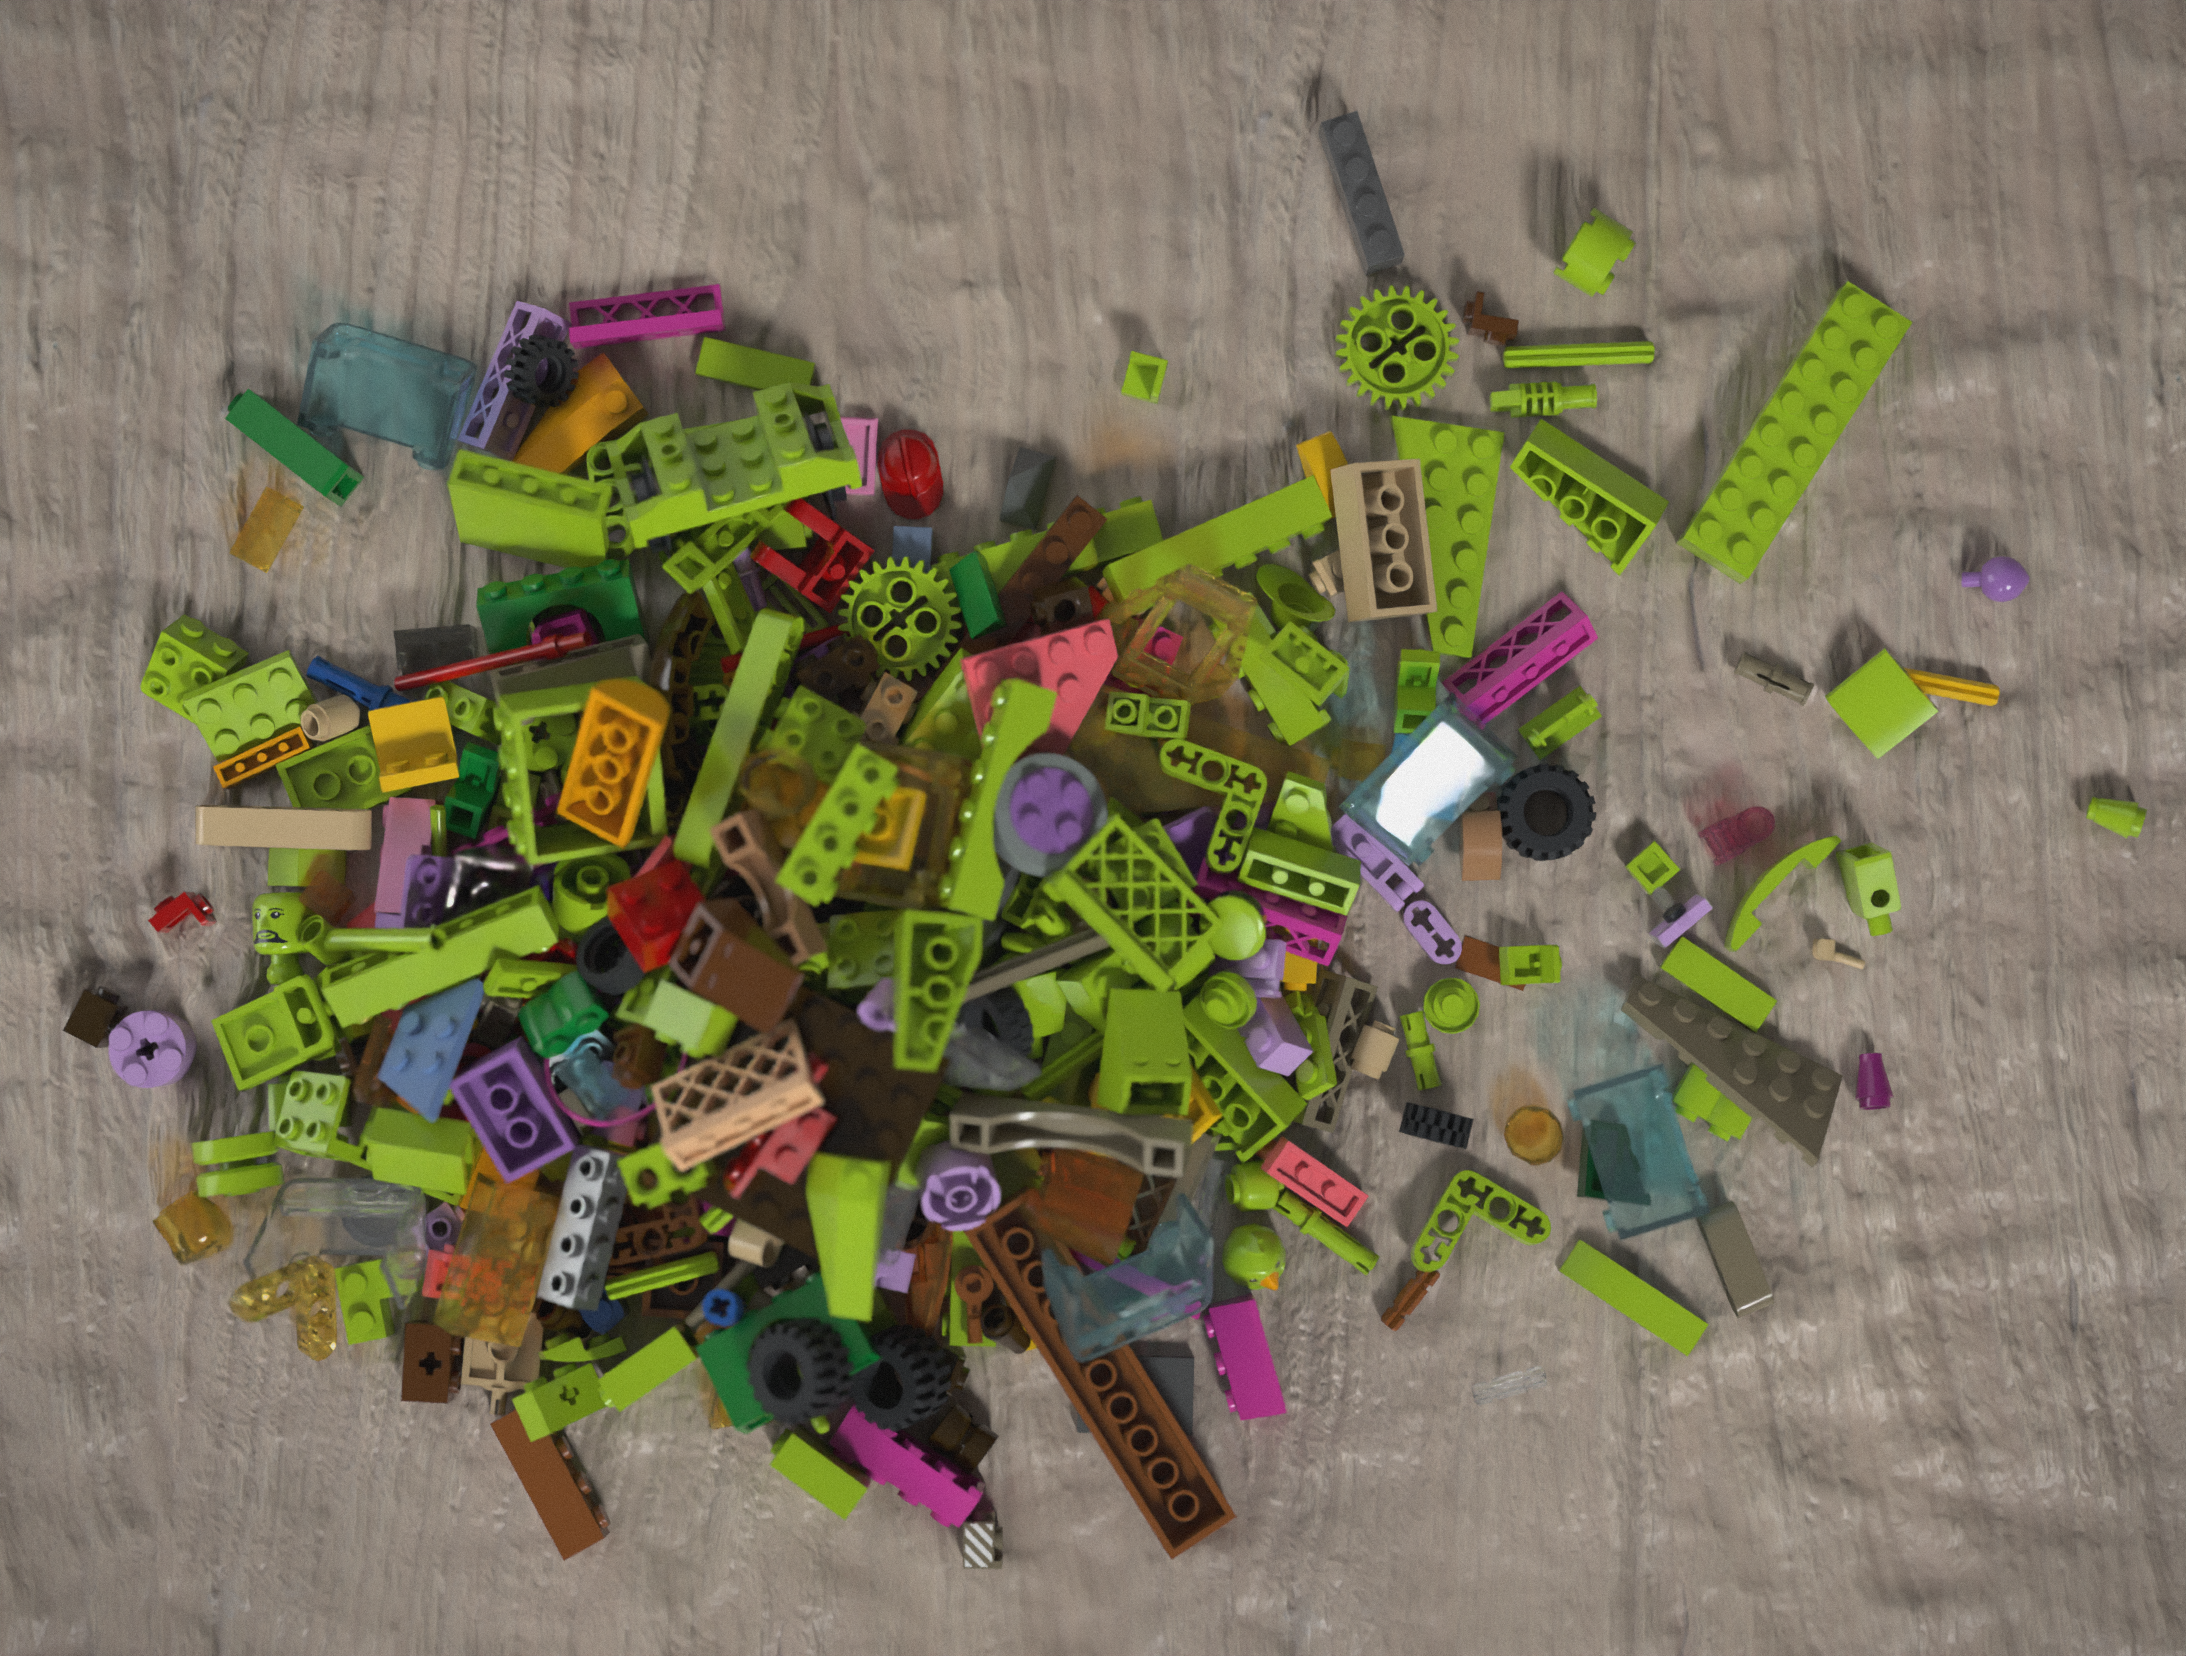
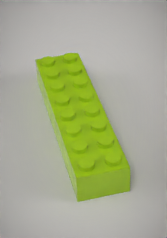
M1849 281L1840 287L1676 544L1739 584L1748 580L1907 332L1912 321Z

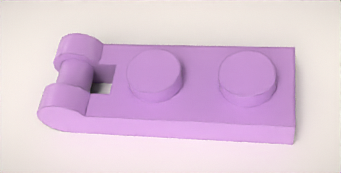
M1351 809L1332 826L1331 835L1336 851L1341 855L1361 861L1360 876L1394 911L1398 912L1405 905L1403 901L1412 892L1417 894L1424 887L1419 878ZM1396 873L1402 882L1392 890L1385 882Z

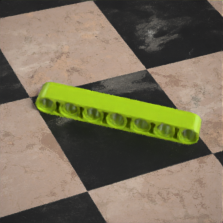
M763 608L758 613L674 843V856L676 859L713 870L721 863L723 858L709 829L739 814L747 793L742 783V776L748 764L761 754V751L756 749L766 729L771 727L773 715L780 702L803 638L804 620L801 617L768 608ZM755 769L752 771V773H751V775H750L749 785H750V782H751V779H752V776H753V774H754Z

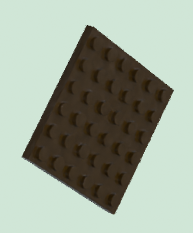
M800 984L779 1024L793 1019L797 1024L806 1057L813 1051L820 1056L828 1067L816 1085L821 1092L824 1102L819 1106L832 1113L837 1119L815 1152L890 1161L887 1198L953 1059L942 1054L935 1071L896 1068L895 1040L892 1030L889 1028L881 1031L875 1030L862 1021L857 1011ZM738 1018L724 1051L763 1032ZM789 1035L776 1041L771 1051L782 1054L790 1041ZM705 1053L703 1059L692 1056L686 1069L713 1057V1055ZM749 1054L741 1058L736 1068L747 1071L755 1055ZM766 1059L758 1074L769 1077L777 1061ZM788 1065L780 1080L791 1076L795 1066ZM714 1071L707 1074L700 1085L711 1088L720 1072ZM730 1076L722 1091L733 1094L742 1079ZM752 1082L744 1098L762 1090L764 1085ZM678 1088L670 1104L676 1105L685 1089ZM695 1093L687 1109L698 1111L706 1095ZM717 1099L708 1115L725 1108L728 1102ZM682 1116L674 1132L690 1125L693 1119ZM659 1124L648 1148L661 1143L660 1138L664 1137L661 1124ZM747 1140L710 1157L716 1173L705 1177L708 1185L691 1191L688 1194L819 1259L806 1192L810 1159L793 1184L788 1183L760 1166L737 1199L729 1193L722 1180L724 1179L727 1165L733 1158L739 1157L747 1145ZM694 1165L682 1171L690 1174L694 1169ZM647 1167L644 1170L658 1178L657 1173L653 1169Z

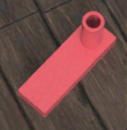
M1283 1136L1278 1142L1272 1139L1255 1153L1264 1160L1260 1167L1263 1171L1346 1227L1349 1226L1369 1197L1366 1193Z

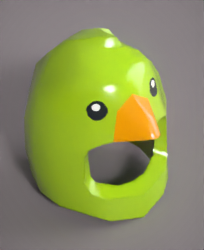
M1251 1223L1235 1227L1223 1243L1222 1264L1226 1274L1242 1287L1249 1290H1261L1264 1288L1277 1290L1279 1278L1283 1274L1286 1265V1251L1281 1238L1271 1228Z

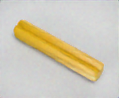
M1904 668L1925 694L1988 706L1996 705L1998 702L2000 688L1997 685Z

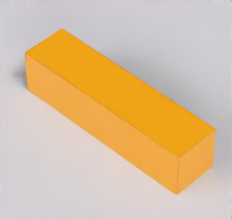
M299 726L213 766L222 787L229 790L276 768V764L314 749L311 739L306 736L302 727Z

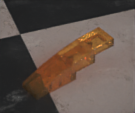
M938 1222L930 1237L917 1246L918 1271L912 1272L908 1292H904L906 1324H911L913 1329L920 1327L926 1330V1337L932 1336L938 1321L948 1282L953 1245V1231L942 1228V1225Z

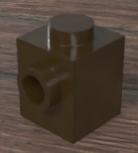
M99 986L97 990L84 989L63 1031L96 1048L108 1047L109 1035L119 1022L126 1017L124 1014L128 1006L118 1001L120 998L118 993L103 986Z

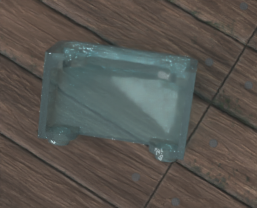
M334 323L312 341L297 425L308 428L311 434L320 437H329L332 433H336L342 428H347L413 449L411 456L418 461L417 464L420 467L428 470H443L449 464L474 385L478 366L468 359L349 323Z
M1451 692L1338 807L1407 866L1413 862L1420 866L1435 851L1430 845L1495 781L1501 786L1516 771L1512 763L1518 756Z
M1659 1061L1648 1063L1572 1090L1573 1098L1567 1100L1573 1122L1581 1121L1607 1202L1608 1209L1602 1211L1608 1232H1616L1620 1240L1711 1213L1705 1194H1702L1699 1184H1696L1699 1181L1698 1176L1692 1166L1672 1103L1671 1092L1665 1089L1668 1087L1667 1082L1669 1081L1663 1063Z

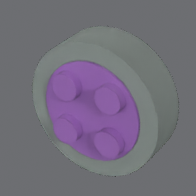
M1042 753L1029 756L1017 762L1005 775L996 799L993 816V845L995 850L1011 866L1028 874L1050 876L1054 872L1060 871L1107 822V805L1100 785L1084 766L1063 755Z

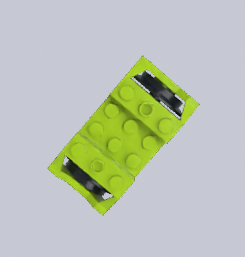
M789 382L752 392L758 414L756 416L685 435L678 413L641 422L618 441L605 444L635 548L647 546L646 540H649L652 553L664 551L668 559H670L674 555L669 537L670 533L820 492L831 520H835L837 503L847 500L845 485L851 490L863 486L857 457L845 433L830 384L817 387ZM824 412L826 423L823 422L815 425L810 415ZM648 459H650L653 472L658 484V488L661 494L659 496L657 495L652 474L647 462ZM641 461V472L630 475L634 490L631 491L624 466Z

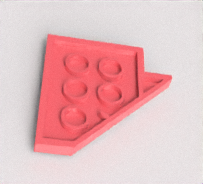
M1109 619L1097 620L960 659L980 742L982 731L985 725L991 722L994 712L991 700L997 685H1001L1004 679H1017L1058 692L1047 731L1033 740L1016 758L1012 766L1022 759L1036 754L1052 753L1063 755L1118 658Z

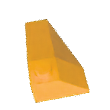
M603 352L577 371L579 373L578 379L572 378L571 384L576 386L574 391L567 390L565 393L569 398L565 402L559 400V406H550L518 450L512 462L566 475L587 460V453L593 445L616 439L649 415V413Z

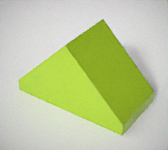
M269 847L267 886L345 888L347 850Z

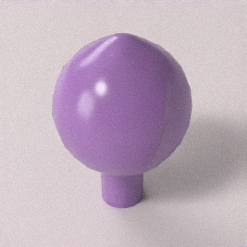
M1999 556L1987 561L1982 566V572H1962V587H1981L1982 593L1989 599L1997 602H2007L2017 598L2022 593L2030 578L2024 567L2017 560L2007 556Z

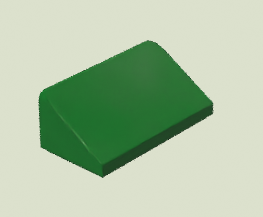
M978 551L970 553L951 567L949 572L972 640H975L1008 625L985 556Z

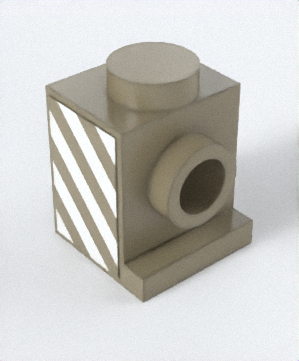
M973 1510L972 1516H967L963 1522V1569H1002L1003 1555H995V1550L1003 1549V1527H995L994 1510Z

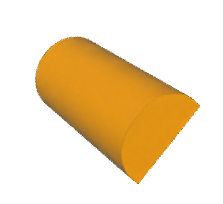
M626 679L605 680L591 689L557 809L558 814L623 849L632 839L669 715L668 704L658 692L644 684Z

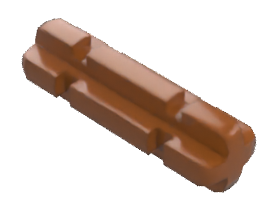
M1417 1270L1415 1272L1417 1275L1415 1279L1411 1278L1394 1299V1306L1392 1308L1388 1307L1381 1316L1382 1323L1393 1331L1399 1330L1406 1321L1404 1319L1406 1314L1410 1316L1428 1293L1426 1290L1428 1286L1432 1287L1439 1279L1440 1273L1438 1270L1433 1272Z

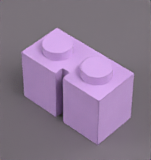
M1281 995V998L1256 997L1257 1006L1255 1014L1245 1025L1237 1029L1241 1036L1247 1037L1244 1042L1259 1068L1289 1076L1313 1052V1049L1283 995Z

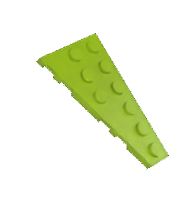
M1391 415L1390 419L1392 430L1394 431L1398 460L1420 459L1437 612L1425 614L1432 651H1440L1441 655L1470 659L1472 657L1505 432Z

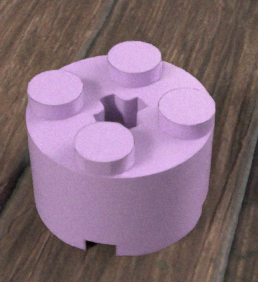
M163 1010L139 1011L125 1017L112 1030L108 1039L109 1059L115 1072L127 1084L141 1088L161 1087L178 1082L190 1070L197 1052V1041L191 1026L181 1017ZM156 1042L159 1049L153 1052L154 1055H149L148 1048L151 1046V1043Z
M950 1140L937 1145H929L920 1153L921 1159L916 1167L915 1178L926 1217L931 1222L933 1219L940 1223L942 1228L950 1231L972 1229L986 1221L985 1216L992 1208L995 1211L1000 1201V1190L989 1154L950 1149Z

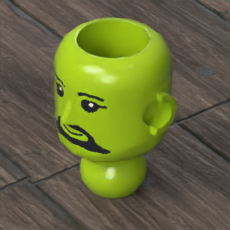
M264 893L258 895L253 902V945L258 953L271 955V965L267 969V979L270 985L282 984L297 976L304 975L303 968L299 964V954H305L309 951L297 942L296 934L306 919L317 915L314 902L307 893Z

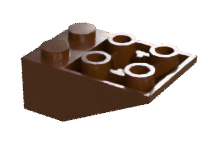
M733 898L698 903L668 962V965L691 990L768 1036L774 1034L805 975Z

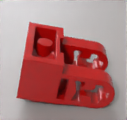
M802 498L788 501L783 510L820 535L819 539L799 566L761 540L750 554V557L831 613L840 601L841 596L849 588V581H854L875 550Z

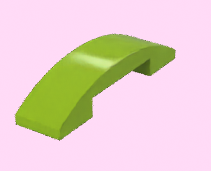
M787 502L716 521L693 542L689 541L663 564L662 568L688 593L695 592L719 574L755 542L785 512L783 508Z
M1835 835L1811 841L1793 849L1770 865L1750 886L1738 904L1726 933L1724 947L1729 952H1736L1762 925L1752 912L1800 862L1807 869L1816 868L1842 840Z
M1581 1239L1577 1241L1558 1270L1686 1356L1690 1354L1709 1325Z

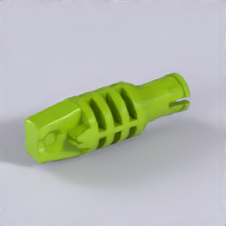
M1557 381L1509 384V390L1491 392L1489 396L1490 411L1510 412L1511 418L1559 415V413L1563 412V409H1594L1597 407L1596 384L1563 387Z

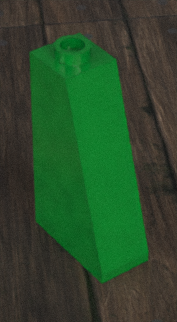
M249 388L244 394L239 393L230 402L227 409L229 414L225 417L227 421L320 494L340 507L343 506L364 479L363 475Z

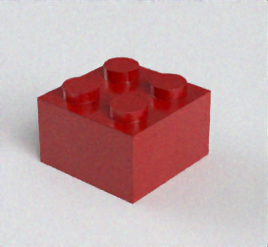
M679 859L608 887V917L644 973L669 962L698 903L707 902Z

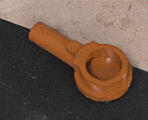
M969 1265L959 1271L954 1285L957 1295L966 1302L967 1343H983V1332L980 1324L982 1302L991 1294L993 1280L988 1270L984 1267Z

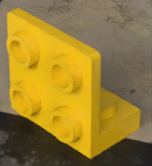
M443 696L373 709L368 712L380 767L379 781L382 793L459 777L460 766L446 701Z

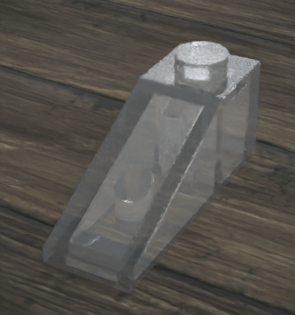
M964 1023L953 1024L952 1031L942 1053L953 1059L941 1085L1012 1089L1041 1075L1038 1066L984 1029L965 1027Z

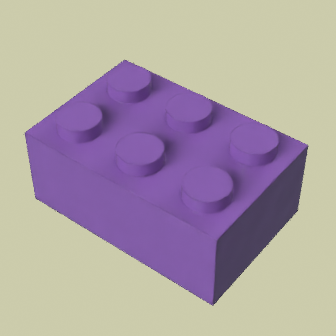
M523 1035L454 1072L449 1088L506 1184L576 1147L581 1134L571 1117L552 1098L545 1080L544 1071Z

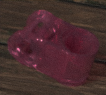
M1753 806L1745 808L1730 817H1725L1697 832L1699 838L1705 839L1715 858L1713 864L1716 867L1745 852V849L1769 837L1775 828V820L1773 814L1768 809ZM1751 813L1761 815L1764 820V828L1757 835L1750 833L1746 827V819Z

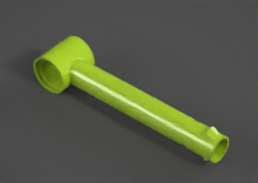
M314 915L306 919L296 934L297 942L325 965L337 962L345 952L418 951L429 955L432 952L443 950L446 945L444 931L432 924L431 928L417 929L335 928L320 915Z

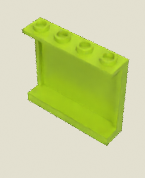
M461 449L458 450L447 484L460 542L564 568L573 566L585 568L598 565L600 562L608 559H614L610 553L609 543L617 544L618 542L609 540L606 512L612 496V486Z

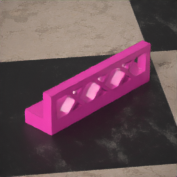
M720 284L569 302L571 327L568 328L570 343L575 349L726 331ZM713 295L715 310L693 312L689 309L698 296ZM688 298L684 304L677 299ZM671 300L680 307L676 315L655 317L651 313L660 301ZM651 302L646 309L640 305V303ZM624 305H633L642 312V315L635 320L618 322L614 319V316ZM613 307L612 310H611L609 313L605 312V311L602 309V308ZM595 309L605 317L600 324L580 326L579 311Z
M1561 591L1445 679L1442 685L1462 707L1469 722L1478 730L1597 640L1598 636L1588 616ZM1562 607H1565L1570 612L1560 622H1550L1551 616ZM1528 633H1538L1537 639L1530 645H1519L1521 638ZM1508 656L1507 662L1501 667L1489 668L1490 662L1496 657ZM1467 679H1477L1476 686L1464 695L1457 689Z
M1203 858L1196 878L1197 885L1192 889L1198 897L1200 896L1212 901L1216 895L1223 891L1237 890L1246 892L1260 903L1264 914L1267 915L1265 939L1287 942V952L1329 966L1343 936L1347 920L1346 915L1238 882L1237 869L1224 875L1216 874L1209 869L1205 858ZM1189 901L1186 904V908L1194 907ZM1188 913L1190 917L1200 920L1201 913ZM1281 925L1288 928L1291 934L1280 935L1274 933L1271 927ZM1317 938L1329 944L1326 951L1310 946L1307 940Z

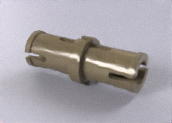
M1745 651L1734 670V674L1764 686L1765 692L1771 694L1774 691L1800 703L1802 706L1805 705L1814 687L1813 683L1783 671L1784 666L1778 663L1773 666L1749 655Z

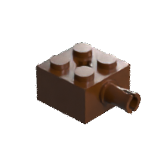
M661 1235L649 1236L646 1238V1245L653 1250H657L661 1245ZM707 1238L702 1245L696 1248L644 1259L643 1263L608 1264L607 1272H619L625 1275L703 1253L715 1252L720 1265V1269L717 1272L694 1278L687 1287L683 1286L684 1283L682 1281L643 1292L642 1316L686 1319L705 1299L706 1295L726 1277L728 1239ZM622 1274L607 1275V1280L613 1277L621 1276Z

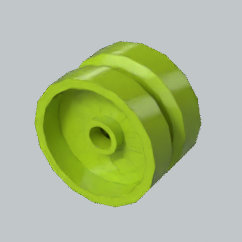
M276 1130L191 1143L194 1163L198 1165L219 1163L220 1170L201 1173L196 1177L198 1197L224 1194V1197L260 1192V1188L285 1184L282 1164L277 1162L257 1164L256 1157L273 1155L280 1150L279 1147L272 1146Z

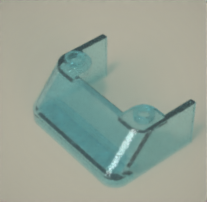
M1184 1192L1177 1195V1219L1171 1222H1163L1153 1230L1149 1240V1250L1083 1277L1076 1266H1060L1050 1249L1043 1251L1044 1288L1065 1343L1074 1359L1078 1362L1092 1360L1203 1311L1212 1301L1213 1236Z

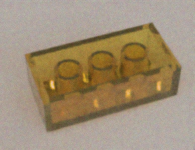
M478 1172L433 1322L452 1335L520 1347L543 1274L562 1196L544 1186L517 1180L506 1184L503 1177Z

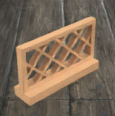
M793 1019L779 1024L773 1035L768 1036L765 1033H760L725 1050L721 1058L713 1056L651 1086L664 1135L663 1138H660L663 1151L680 1171L824 1103L821 1092L814 1083L799 1030ZM789 1035L790 1041L782 1054L771 1051L776 1041ZM749 1054L755 1055L747 1071L736 1068L741 1058ZM766 1059L777 1061L769 1077L758 1074ZM788 1065L799 1067L800 1072L780 1080ZM714 1071L720 1072L711 1088L700 1085L707 1074ZM730 1076L742 1079L733 1094L722 1091ZM752 1082L764 1085L762 1090L744 1098ZM678 1088L685 1089L676 1105L666 1103V1094ZM695 1093L706 1095L698 1111L687 1109ZM717 1099L728 1102L725 1108L708 1115ZM682 1116L693 1119L690 1125L674 1132Z

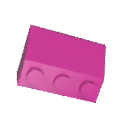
M1252 1292L1209 1304L1210 1314L1203 1316L1208 1337H1217L1220 1352L1213 1354L1219 1375L1227 1374L1231 1389L1224 1390L1230 1413L1238 1411L1240 1421L1287 1413Z

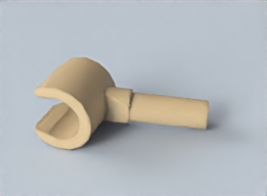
M1813 939L1812 955L1815 959L1841 962L1861 970L1865 965L1864 960L1841 952H1835L1836 940Z

